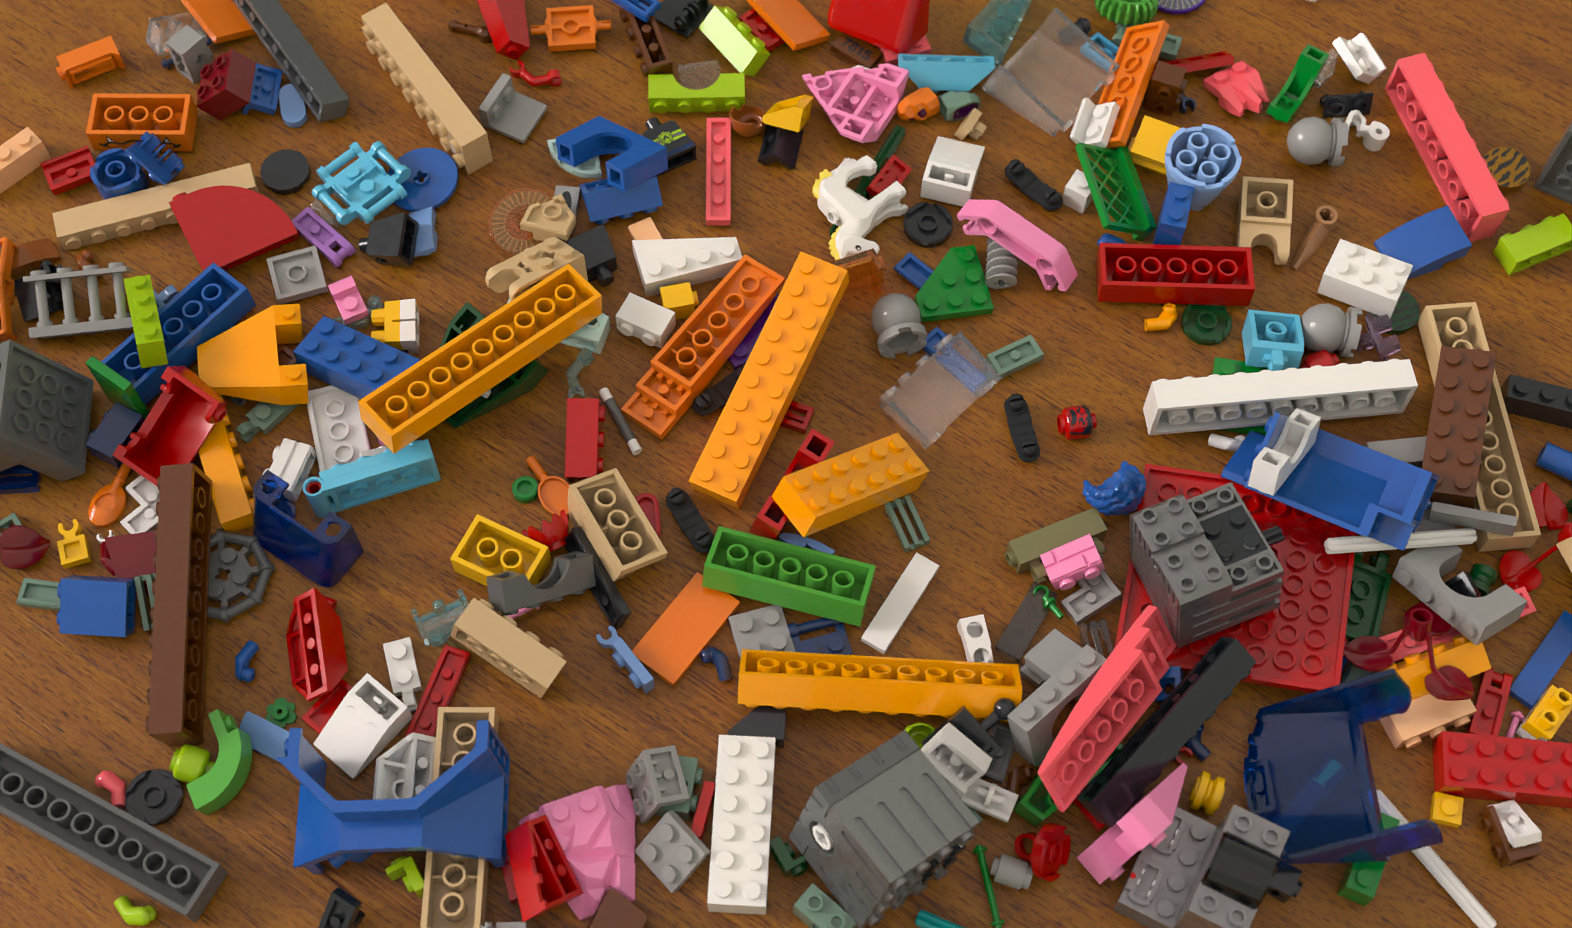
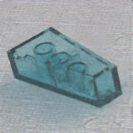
M991 0L967 26L963 42L982 56H994L995 66L1000 69L1033 0Z

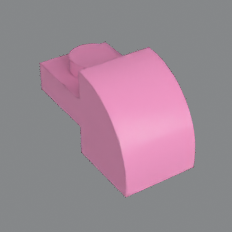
M352 276L328 285L346 325L369 316Z

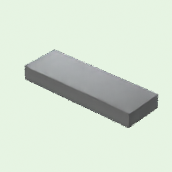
M1432 502L1429 521L1513 536L1517 517Z

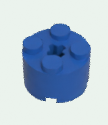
M114 148L104 151L96 158L97 162L95 165L91 166L90 176L104 200L148 189L149 181L143 167L132 162L129 154L123 149Z

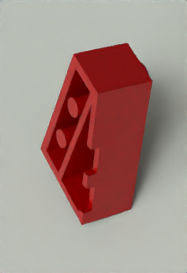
M567 398L565 478L567 480H585L604 472V458H600L601 448H604L605 433L602 432V422H605L606 409L599 399Z

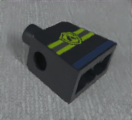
M653 117L646 122L645 126L648 130L642 135L667 147L668 169L656 175L657 177L697 160L695 143L675 121L670 120L661 124L657 117Z

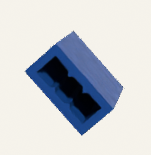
M1169 182L1152 244L1180 245L1186 229L1194 187Z
M70 575L61 579L57 588V595L60 598V609L57 613V624L60 626V634L127 637L135 633L136 585L134 579Z

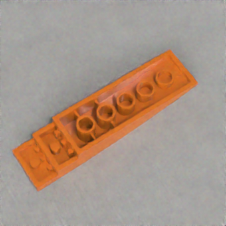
M745 254L650 361L651 368L635 385L637 391L621 408L622 414L662 440L732 355L782 287L785 278Z

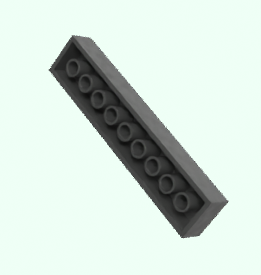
M0 743V815L193 923L197 922L228 874V871L221 864Z

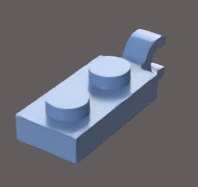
M608 627V631L612 635L608 640L603 639L600 634H597L598 644L603 648H611L614 653L611 655L613 660L620 668L625 667L630 673L628 678L636 689L641 687L647 694L655 688L653 677L623 639L618 637L614 627Z

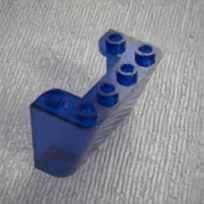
M267 469L254 486L253 535L257 537L258 542L264 549L319 586H335L364 552L353 526L333 512H330L312 532L294 520L297 514L296 507L283 495L290 486L289 483ZM330 524L341 526L340 532L335 536H328L325 533L326 528Z

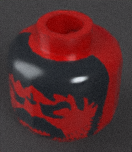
M1085 405L1065 407L1061 414L1057 415L1058 432L1070 441L1087 439L1091 436L1092 430L1097 427L1095 413H1090L1089 408Z

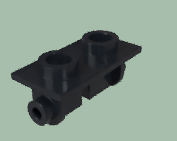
M1360 91L1359 93L1345 95L1325 94L1324 97H1320V106H1324L1322 117L1348 116L1353 110L1360 111L1362 115H1369L1374 93Z

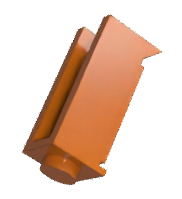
M111 36L56 56L60 65L56 67V70L61 80H67L71 88H73V84L88 80L117 67L126 69Z

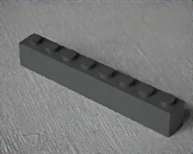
M233 0L317 120L323 122L345 117L349 104L347 93L338 85L336 78L330 74L323 60L317 56L312 45L304 38L301 30L291 20L289 13L280 5L279 0Z

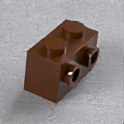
M1158 61L1144 108L1155 111L1158 114L1171 116L1174 107L1179 108L1188 81L1183 79L1186 69Z

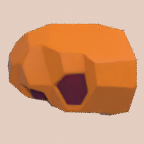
M929 87L919 88L907 95L897 106L898 116L906 121H923L940 111L939 100Z

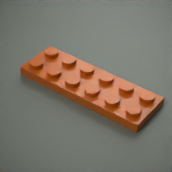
M1165 20L1126 28L1098 105L1115 101L1120 106L1107 147L1104 148L1126 146L1170 27Z

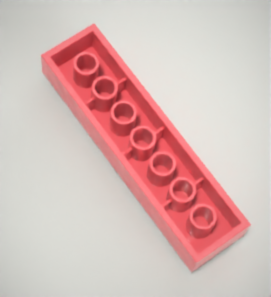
M1421 53L1398 59L1385 90L1442 198L1470 242L1494 236L1510 210L1507 199L1503 197L1498 188L1497 180L1492 177L1488 170L1486 160L1481 157L1476 148L1475 140L1470 137L1464 120L1458 115L1453 100L1447 95L1443 82L1439 80L1434 71V66L1428 60L1426 54Z

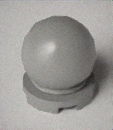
M1314 116L1301 119L1288 132L1286 144L1289 154L1298 163L1309 166L1320 164L1327 160V164L1330 167L1342 166L1345 157L1341 156L1342 146L1348 145V124L1344 123L1345 118L1334 117L1330 124L1324 119Z
M887 294L881 297L872 309L871 325L876 335L879 336L877 339L879 352L886 358L893 359L896 358L895 354L907 352L908 356L920 351L927 344L926 337L928 335L925 326L920 324L919 307L913 299L905 294Z
M1329 303L1310 307L1303 313L1300 319L1304 346L1314 352L1327 350L1331 353L1338 349L1340 357L1353 358L1351 349L1357 350L1362 324H1357V316H1362V309L1349 307L1347 312L1344 313L1338 306Z

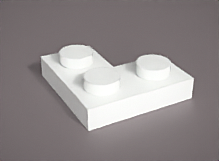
M140 475L125 487L127 492L140 504L137 509L120 522L130 534L155 531V528L158 527L156 503L159 501L160 491L156 485Z

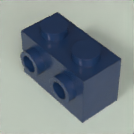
M116 402L111 409L105 412L102 422L97 429L89 434L85 445L93 456L120 468L123 462L113 456L114 451L119 444L128 445L130 440H132L129 436L132 432H138L145 419L141 414Z

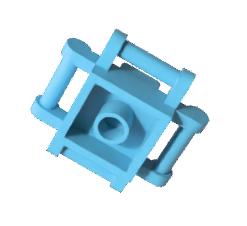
M381 141L373 143L370 150L366 153L357 142H353L349 145L350 149L327 166H321L316 170L318 176L325 184L315 186L312 190V196L317 201H322L336 215V219L342 225H347L356 217L369 225L374 221L376 215L399 198L402 200L408 195L400 184L410 177L411 170L406 165H401L387 151L386 146ZM354 157L358 158L356 161H354L340 173H338L334 177L331 176V174L336 172L338 169H340ZM381 158L395 173L389 176L385 169L376 161L377 159ZM333 193L348 209H343L330 195Z

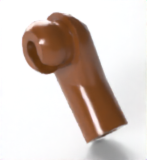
M87 249L83 250L81 254L78 253L75 257L80 271L83 270L82 266L92 265L90 262L94 260V255Z

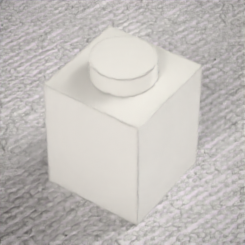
M1077 169L1065 186L1062 204L1083 214L1093 197L1085 174Z

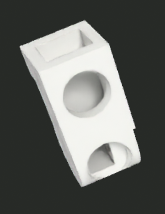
M984 615L959 619L956 626L963 642L967 662L993 663L991 642Z

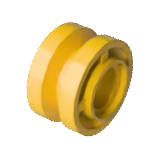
M1202 771L1200 776L1196 778L1190 794V808L1197 811L1202 806L1204 807L1205 814L1213 816L1215 810H1218L1225 792V779L1217 776L1214 780H1211L1210 773Z

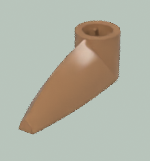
M1323 205L1316 210L1309 227L1295 251L1290 269L1294 271L1299 270L1318 251L1331 234L1338 218V213L1333 207Z

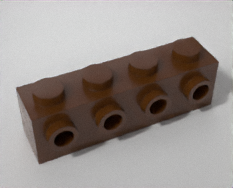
M639 0V1L642 2L643 4H645V5H647L648 7H650V5H648V4L645 3L644 1ZM624 8L619 9L622 23L626 22L628 26L626 27L629 41H634L633 50L636 59H641L640 68L643 77L673 74L672 60L655 17L649 16V21L646 23Z

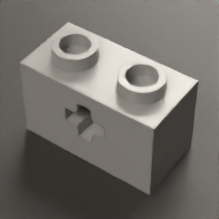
M186 25L165 43L178 72L193 84H196L201 79L200 72L203 66L213 62V53L207 47L205 35L197 29L195 31Z

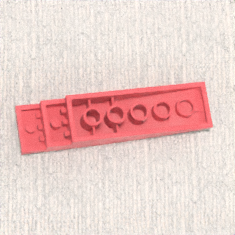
M1148 605L1109 655L1069 715L1037 772L1057 808L1063 813L1162 691L1159 680L1170 668L1166 659L1177 645L1158 607Z

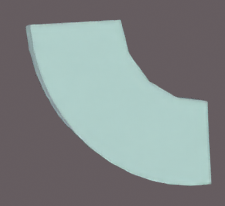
M556 139L547 140L552 158L562 169L582 178H602L599 156L573 167L558 160Z

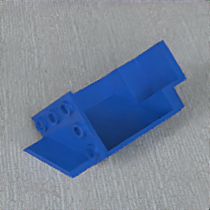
M1275 412L1274 417L1270 416L1266 422L1264 429L1267 432L1266 436L1250 431L1222 471L1221 477L1241 484L1245 488L1402 551L1407 546L1411 533L1416 531L1422 521L1425 509L1430 508L1432 502L1429 500L1440 477L1427 470L1318 429L1314 445L1274 496L1262 493L1248 486L1254 459L1264 447L1274 448L1282 433L1285 422L1289 418Z

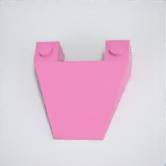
M1182 763L1131 808L1123 818L1110 827L1077 857L1099 884L1108 877L1114 881L1125 871L1122 865L1139 850L1141 851L1149 843L1155 847L1167 836L1163 831L1173 822L1187 771L1185 763Z

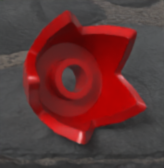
M565 510L560 511V516L554 513L551 523L543 520L541 531L533 526H529L528 531L526 529L522 530L523 535L547 546L549 552L567 544L564 537L569 535V523Z

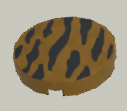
M1493 148L1483 157L1486 160L1487 168L1492 177L1497 180L1500 191H1517L1526 183L1530 176L1528 160L1520 152L1512 148Z

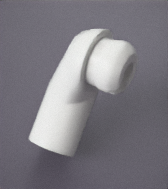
M1211 433L1208 439V446L1235 453L1246 437L1237 435L1233 439Z

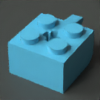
M1248 309L1242 330L1246 365L1267 367L1271 371L1288 368L1298 369L1304 352V338L1300 315Z

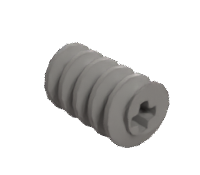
M988 238L985 285L992 289L1015 286L1017 284L1016 276L1018 270L1016 267L1018 266V261L1016 259L1018 257L991 238Z

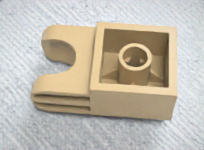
M1243 176L1239 189L1236 247H1251L1252 249L1257 245H1264L1272 250L1275 264H1287L1290 254L1293 180Z
M554 236L545 239L533 247L526 248L523 252L491 267L486 273V285L496 293L509 290V299L512 301L568 263L588 281L585 258L582 253Z

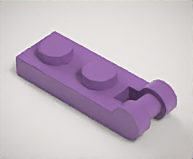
M309 207L291 220L298 234L312 246L316 245L317 250L334 267L338 268L343 263L342 260L347 256L351 257L356 253L355 248ZM338 245L341 249L335 253L332 249Z

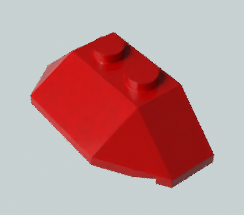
M316 588L294 598L292 605L294 609L286 632L292 686L309 701H313L331 692L348 671L341 619Z

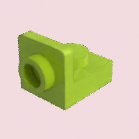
M403 856L391 862V866L385 869L389 878L393 881L402 877L409 893L414 891L419 898L423 897L424 878L413 857L407 858Z

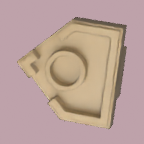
M559 194L552 197V200L542 204L538 202L530 205L520 222L521 230L532 232L533 239L544 241L555 236L558 239L568 241L576 225V217L567 206L563 195Z

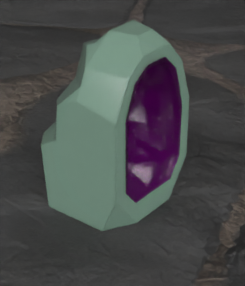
M949 91L938 96L940 113L945 121L955 122L961 120L974 108L978 110L981 104L980 98L975 93H968L966 91Z

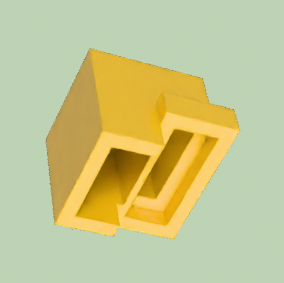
M1144 116L1136 138L1132 137L1128 146L1134 165L1167 177L1164 159L1166 147L1172 135L1181 128Z

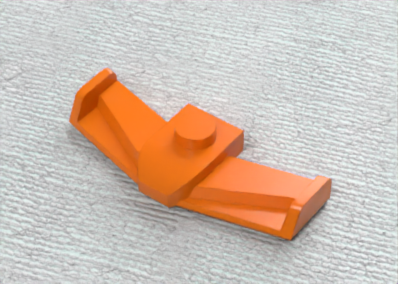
M2 237L0 238V247H2L0 258V318L2 327L0 329V340L5 342L9 339L12 341L17 340V336L13 334L10 305H14L15 281L10 277L14 249H18V246L9 238Z

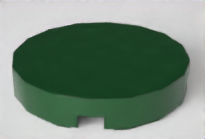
M1189 304L1181 316V327L1184 334L1191 341L1199 345L1212 346L1221 343L1229 335L1232 329L1231 315L1229 316L1226 312L1227 309L1223 305Z

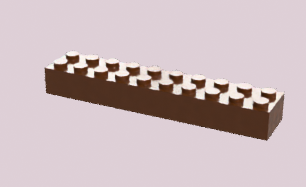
M193 463L161 466L160 476L157 478V487L160 491L159 501L156 503L158 527L155 528L154 532L157 542V553L153 557L156 577L152 582V592L155 598L154 606L151 608L153 633L149 638L152 649V661L148 664L151 683L150 688L147 690L149 716L146 717L145 726L149 736L170 747L186 744H203L213 481Z

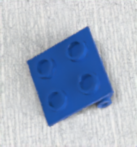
M147 131L141 136L140 139L142 140L125 149L132 162L144 167L151 179L163 185L178 176L179 172L185 167L182 163L183 160L174 152L164 161L172 151L171 149H168L162 157L158 155L166 144H162L154 152L162 141L153 133L150 134Z

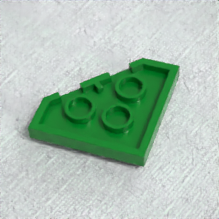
M975 245L951 248L916 294L914 301L919 307L921 322L991 314L993 312V303L988 287L985 285L986 280Z

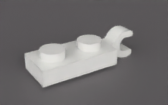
M410 637L384 643L383 648L393 694L395 697L402 696L403 703L410 712L416 711L417 701L414 692L421 691L422 686Z

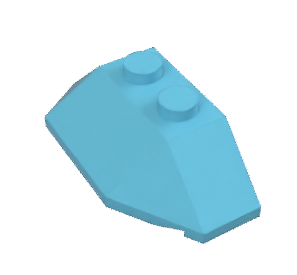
M898 54V66L909 70L908 77L919 88L929 87L933 93H938L939 90L970 91L995 69L994 56Z

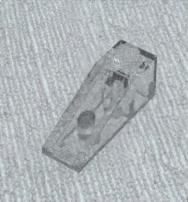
M187 12L151 18L145 42L157 56L170 54L165 42L186 25L195 31L197 29L200 30L205 37L208 34L193 15Z

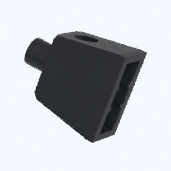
M405 212L372 222L369 236L360 239L359 248L362 253H366L368 257L378 264L413 266L419 223Z
M604 224L565 241L566 244L584 255L588 277L587 282L598 279L603 287L613 283L614 277L611 272L617 269V262Z

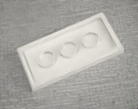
M332 385L308 391L309 403L307 408L320 472L328 470L337 464L354 462L360 457V451L371 449L366 424L361 420L358 405L360 398Z

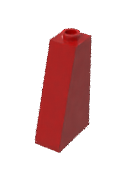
M477 0L496 52L508 58L518 60L530 48L524 0Z

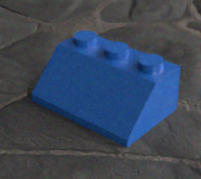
M657 176L626 192L609 185L607 178L579 184L587 216L590 222L595 221V224L609 222V218L619 216L621 219L628 218L634 215L633 212L642 210L643 213L654 212L658 210L657 207L663 206Z

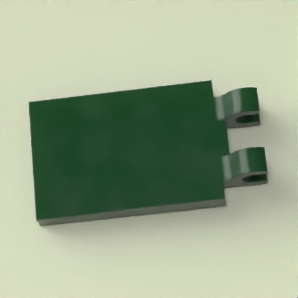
M1381 551L1378 552L1377 557L1371 556L1369 565L1361 562L1364 552H1355L1345 638L1350 642L1362 636L1378 637L1392 578L1391 574L1385 572L1389 555Z

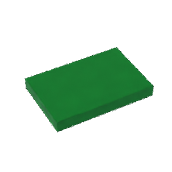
M91 356L85 364L107 398L114 404L117 402L141 414L146 419L149 411L132 383L97 358Z

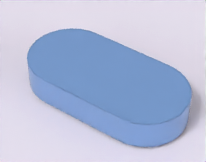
M292 84L283 86L279 90V102L283 121L289 127H300L307 121L305 101Z

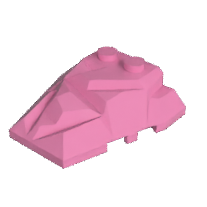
M627 784L613 785L605 789L603 786H596L540 806L537 812L529 814L519 821V825H522L526 821L546 814L583 891V894L567 903L580 921L593 917L609 885L613 886L632 902H635L636 814Z

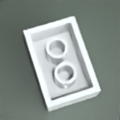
M1340 239L1325 269L1317 293L1390 320L1413 265Z

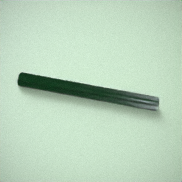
M899 125L893 127L873 159L877 165L876 173L871 176H863L854 190L856 193L867 198L869 193L866 191V188L895 153L905 136V128ZM833 224L829 230L830 237L839 228L836 224Z

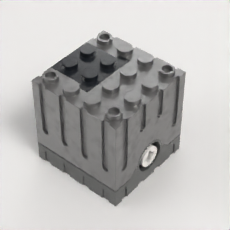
M904 730L816 786L789 838L801 854H804L805 859L844 910L852 917L857 927L862 928L868 923L871 927L884 918L885 915L883 913L889 908L892 911L900 908L907 901L905 898L911 893L914 896L920 894L928 887L927 882L932 878L935 881L943 878L949 872L948 868L958 860L956 856L965 850V844L975 836L973 829L978 825L979 821Z

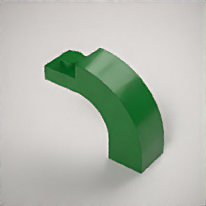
M1308 44L1301 52L1288 80L1276 98L1271 102L1266 113L1270 114L1274 119L1287 124L1289 121H1292L1314 87L1330 54Z

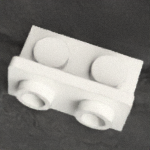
M1363 33L1357 35L1353 40L1338 37L1332 43L1357 80L1369 84L1387 69Z
M1084 98L1070 138L1076 144L1080 142L1103 148L1107 147L1120 106L1115 101L1095 105L1089 98Z

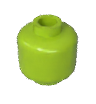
M186 744L181 749L176 748L169 770L173 771L175 779L190 783L209 772L215 762L210 761L211 754L208 750Z

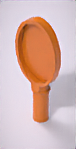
M534 455L528 457L526 463L537 477V480L540 481L538 496L543 507L550 514L556 513L559 516L560 511L564 509L566 515L569 516L567 504L568 482L558 476H548V472L543 469Z
M124 463L120 466L112 484L101 488L90 502L88 516L96 527H109L124 513L127 495L122 487L126 483L125 481L131 471V468Z

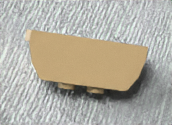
M617 468L569 485L567 502L569 517L574 527L581 526L613 582L632 574L637 569L666 558L668 552Z

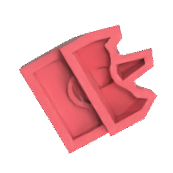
M1242 60L1203 80L1204 88L1218 97L1219 106L1228 113L1238 117L1244 114V109L1260 113L1263 109L1262 102L1270 101L1269 94L1258 71Z

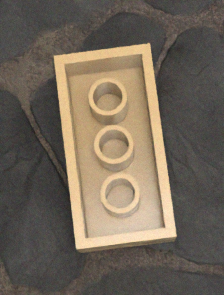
M473 598L455 622L450 636L536 696L542 698L567 662L562 659L563 654L553 647L548 649L539 643L541 641L540 638L530 631L525 633L517 628L518 624L509 616L503 615L502 617L494 612L495 608L486 600L480 599L478 601L476 598Z

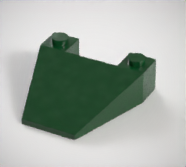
M466 302L450 321L440 347L487 316L478 308ZM534 359L491 388L488 398L479 396L445 420L454 428H458L532 391L549 370L537 359Z

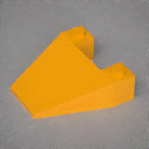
M300 304L273 305L197 346L199 378L215 393L277 405L308 404L306 364L279 366L277 344L301 343L303 341Z

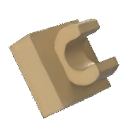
M974 108L965 117L954 135L963 140L969 134L972 139L977 141L987 128L986 125L978 121L982 113Z

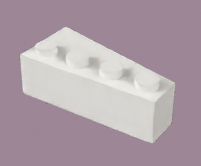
M736 237L632 240L633 255L646 297L660 294V287L690 282L691 286L725 277L742 258Z

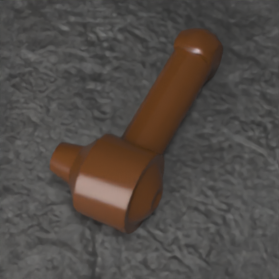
M450 20L448 23V29L452 32L457 31L478 36L479 41L484 44L492 42L485 21H482L478 26L460 23L456 20Z

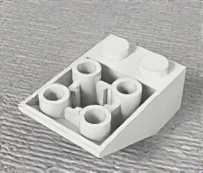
M938 136L923 176L920 197L963 207L971 199L985 147Z
M367 673L347 693L313 745L354 780L413 717L405 704Z

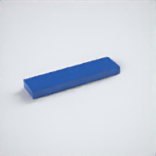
M1564 611L1559 616L1511 685L1509 695L1529 709L1534 706L1572 651V615Z

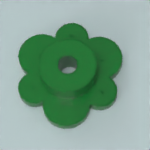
M278 698L275 700L274 705L270 704L267 706L266 711L268 714L265 720L285 728L286 724H293L296 721L297 716L294 712L296 706L292 702L288 703L285 698Z

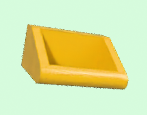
M804 94L776 102L762 117V121L768 125L799 132L810 118L814 97Z

